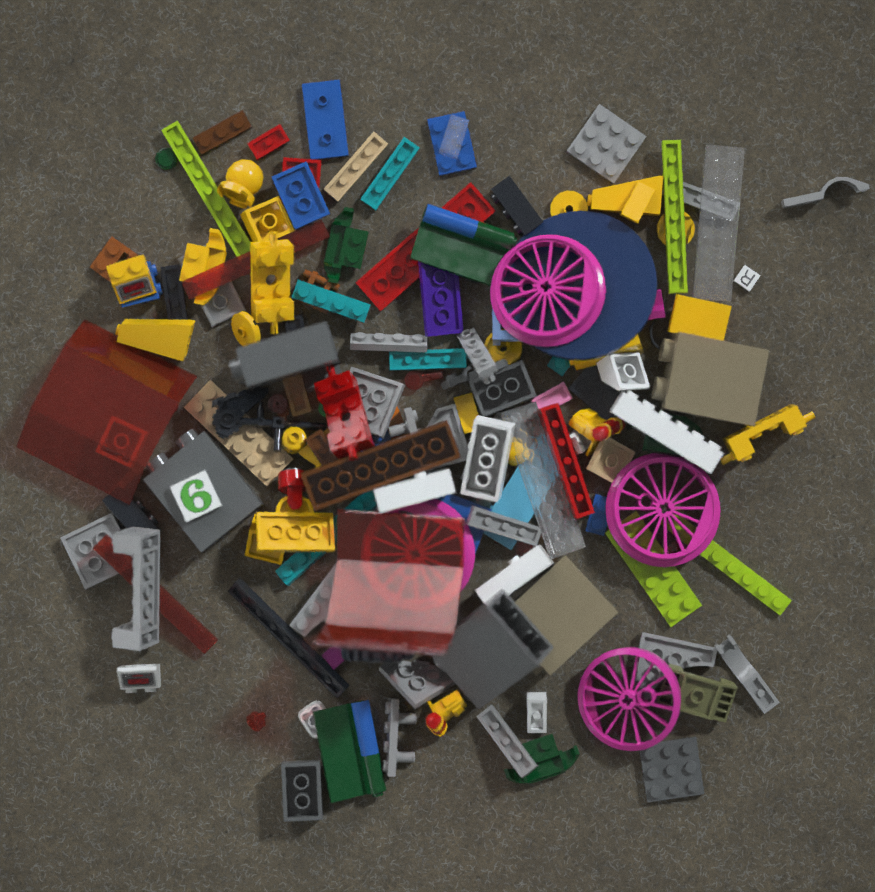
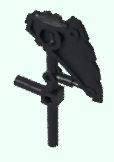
M256 388L250 391L251 389H246L238 394L233 392L225 398L222 396L212 401V408H217L216 413L212 417L214 419L212 424L215 426L218 437L223 439L229 438L234 432L237 433L242 425L256 426L259 429L272 427V431H274V452H281V439L284 428L298 427L306 430H326V423L285 421V417L273 416L272 420L264 419L263 399L265 395H268V388ZM259 403V407L257 408V419L243 418L256 404Z

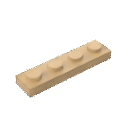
M373 132L327 184L324 190L339 202L384 151L388 143Z

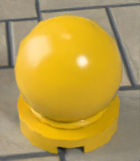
M241 159L233 162L227 169L226 181H222L219 184L217 193L220 197L225 195L229 198L230 204L246 209L247 206L252 207L255 201L253 195L262 187L263 172L252 160Z

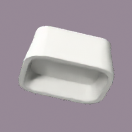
M320 701L310 703L298 713V718L308 734L316 739L317 732L313 711L326 709Z

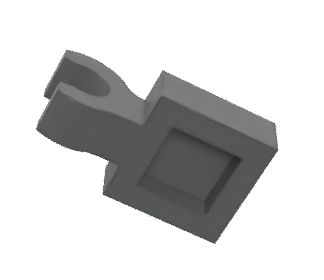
M472 366L464 368L459 376L456 373L446 376V381L440 383L442 389L446 390L463 382L471 381L467 371L471 370Z

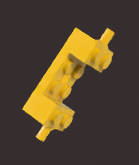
M269 232L270 241L250 242L251 316L256 323H270V333L278 334V322L294 320V301L290 297V265H294V246L289 240H277L278 232ZM275 275L274 282L266 283L267 276Z
M790 404L756 421L755 426H746L723 438L729 454L721 457L720 461L722 465L732 460L744 462L752 458L751 454L755 453L749 439H756L763 435L762 431H771L779 426L783 433L795 436L804 431L803 428L807 426L806 423L816 417L812 411L802 416L798 406Z

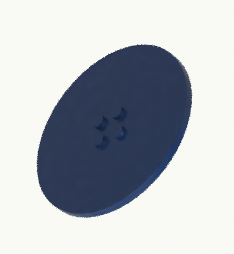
M572 211L549 217L543 220V223L525 236L523 235L517 244L539 235H560L581 243L598 260L606 284L602 310L594 324L584 334L562 345L551 347L534 346L535 348L561 359L591 360L618 351L640 333L655 305L657 275L655 264L647 246L630 227L602 213ZM550 246L537 248L545 278ZM553 247L550 276L565 251L564 248ZM534 249L522 255L542 279ZM569 251L555 277L580 257ZM520 258L510 266L539 281ZM584 261L559 281L584 274ZM508 270L503 282L520 283L523 278ZM584 279L561 286L583 288ZM527 283L524 285L523 290H532L533 285ZM548 285L544 291L547 292L548 289H551ZM503 286L504 298L521 293L518 287ZM559 291L581 302L582 293ZM555 295L571 315L577 319L580 307ZM522 297L506 302L505 306L508 314L512 313L529 298ZM552 298L560 328L572 324L573 321ZM537 299L512 319L518 324L523 325ZM543 299L529 322L528 329L540 330ZM547 299L544 332L557 330L549 299Z

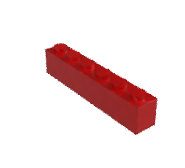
M559 403L536 409L572 519H578L595 513Z

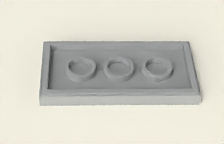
M184 256L178 258L181 267L183 265ZM225 267L219 290L208 303L201 305L211 327L232 318L234 314L246 311ZM190 283L195 295L197 296L198 285Z

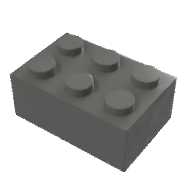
M523 360L494 372V382H491L489 377V384H485L483 378L480 377L468 382L483 417L537 396Z
M321 759L282 761L284 822L323 820Z

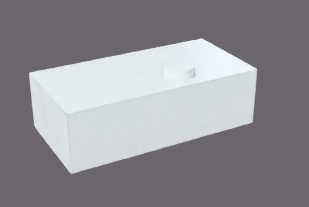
M479 415L474 419L460 494L494 502L500 500L515 423Z
M446 467L428 473L420 472L414 474L413 477L373 489L378 510L382 513L455 493V488L450 470Z
M537 545L521 558L517 555L508 562L510 566L475 590L484 603L502 589L508 595H511L554 564L541 545Z

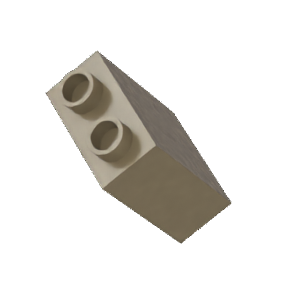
M682 332L672 333L671 340L663 338L661 342L659 361L666 362L664 377L656 376L654 379L651 398L659 400L657 409L736 425L755 426L769 350Z
M564 554L514 600L516 605L554 647L540 665L532 670L536 676L543 669L551 676L618 613L611 603Z

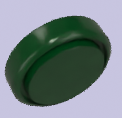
M162 148L157 152L155 161L161 169L170 170L177 164V156L172 149Z

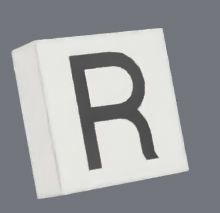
M744 265L734 279V282L749 292L760 275Z

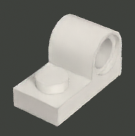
M527 692V733H547L546 692Z

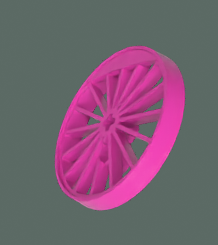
M622 647L600 655L586 668L579 683L578 706L587 728L600 741L619 750L639 751L658 744L671 732L681 709V690L674 672L659 656L641 648ZM619 655L625 685L607 658ZM623 655L636 656L631 685L629 684ZM642 657L652 662V664L634 689L639 659ZM600 662H604L619 687L594 670ZM656 665L664 675L637 691L653 666ZM592 675L616 692L593 687ZM667 678L672 690L656 692L652 688L653 685ZM594 692L617 698L596 702ZM644 692L651 694V701L644 699ZM673 694V706L655 702L657 696ZM626 697L632 698L633 701L626 700ZM619 702V704L599 716L597 705ZM621 706V710L606 732H604L600 719ZM654 706L673 711L670 721L667 722L647 707ZM624 709H626L619 741L610 737L608 733ZM640 709L666 726L665 730L657 735ZM629 712H631L637 743L624 741ZM636 713L653 739L641 741Z

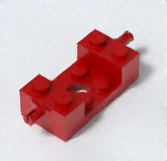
M334 365L326 366L328 377L314 383L318 401L324 407L330 431L327 434L330 449L338 459L349 455V459L354 460V458H358L357 452L374 446L356 377L349 370L336 374ZM346 413L351 414L349 420L342 421L343 415Z

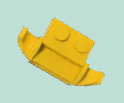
M210 228L209 241L206 247L187 243L179 281L198 285V293L194 300L196 304L205 305L220 287L227 252L223 236L218 229Z

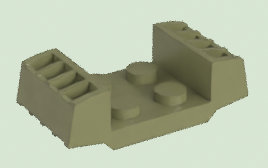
M669 664L681 690L680 711L726 723L738 689L737 685L723 678L716 681L684 672L681 666ZM664 678L660 691L672 690L667 678ZM673 694L658 696L657 703L673 706Z

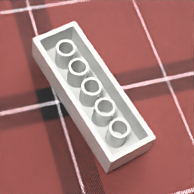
M622 390L610 408L612 413L709 473H712L723 455L718 444L711 440L707 443L704 441L705 437L695 430L692 433L689 432L687 425L679 420H676V422L671 421V416L666 412L660 410L658 413L654 410L655 406L646 400H643V402L637 400L639 396L632 391L627 390L624 392Z

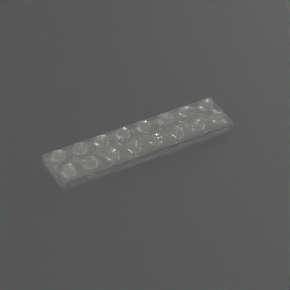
M717 145L705 146L693 298L731 302L745 148Z
M533 402L500 414L503 421L515 423L511 446L514 449V455L549 557L553 559L586 546L577 519L573 517L557 466L538 415L537 403Z

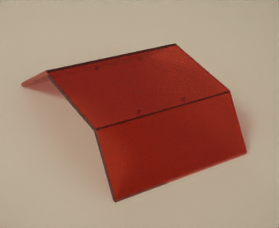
M85 319L66 342L29 410L16 447L130 505L151 455L178 404L197 376L149 351L117 342V335Z
M338 509L337 564L327 622L314 644L445 655L454 637L464 570L465 519L459 517Z

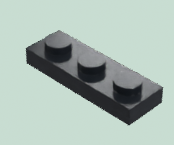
M181 265L160 267L168 319L188 320L183 282L179 281Z

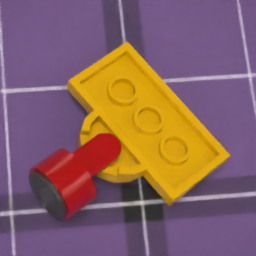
M288 468L278 473V490L281 493L287 494V496L281 498L275 512L256 513L257 552H334L333 513H314L309 498L306 499L302 496V492L306 491L301 472H304L303 469Z

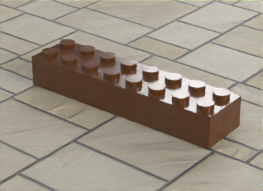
M447 420L359 451L356 453L357 459L350 460L348 455L301 472V476L315 511L461 458L449 423Z

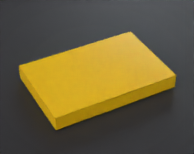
M676 294L667 331L671 333L682 332L724 341L732 306Z

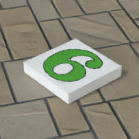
M206 470L170 487L186 522L222 506Z

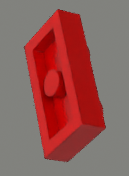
M279 124L247 144L258 161L290 142V139Z

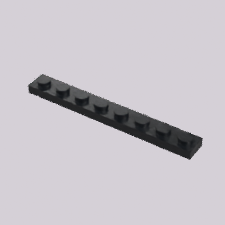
M241 578L230 587L228 592L336 698L350 686Z

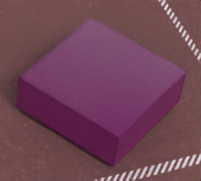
M334 643L321 655L333 669L337 668L344 661L341 656V648L337 643Z

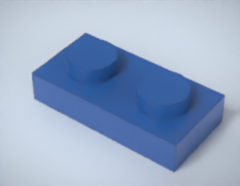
M595 494L592 504L595 513L589 515L585 531L604 536L607 527V497Z

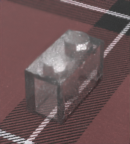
M451 114L439 154L458 160L469 126V120Z

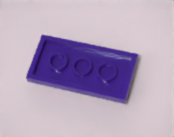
M418 262L425 337L462 333L463 320L458 275Z

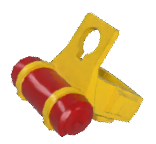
M586 408L575 413L568 425L591 440V444L585 454L588 457L595 452L600 441L607 440L610 436L620 433L625 428V421L620 417H612L605 420L596 411Z
M456 690L435 704H432L431 700L427 701L433 713L427 716L426 725L434 735L443 737L448 729L447 721L454 716H460L467 707L461 693Z

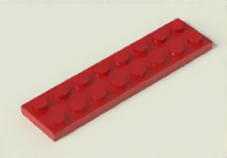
M471 182L441 207L481 222H485L496 212ZM419 227L355 282L380 312L420 278L418 262L410 259Z

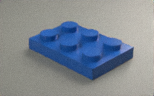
M465 111L427 119L439 176L477 168Z
M307 161L272 176L295 230L330 215Z

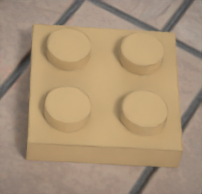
M609 437L607 440L600 441L586 469L612 483L616 475L631 462L635 451Z

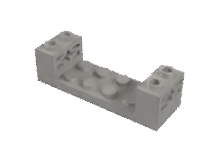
M130 527L113 533L112 545L113 552L134 555L132 566L134 567V577L132 579L133 616L132 621L113 628L111 638L114 648L141 651L159 643L160 530Z

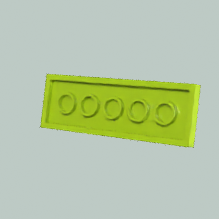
M635 511L623 519L621 523L630 522L639 518L640 515ZM643 520L624 527V530L633 539L646 524ZM649 528L635 540V543L647 550L652 537ZM610 530L605 532L670 627L702 606L675 566L656 567L641 563L620 548ZM654 538L650 551L664 554L663 548Z

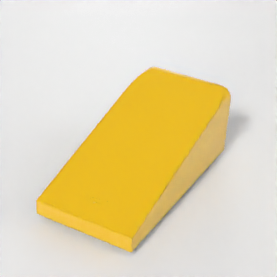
M638 181L621 216L638 224L655 189Z
M468 393L454 397L464 434L472 432L474 419L478 416L473 395Z

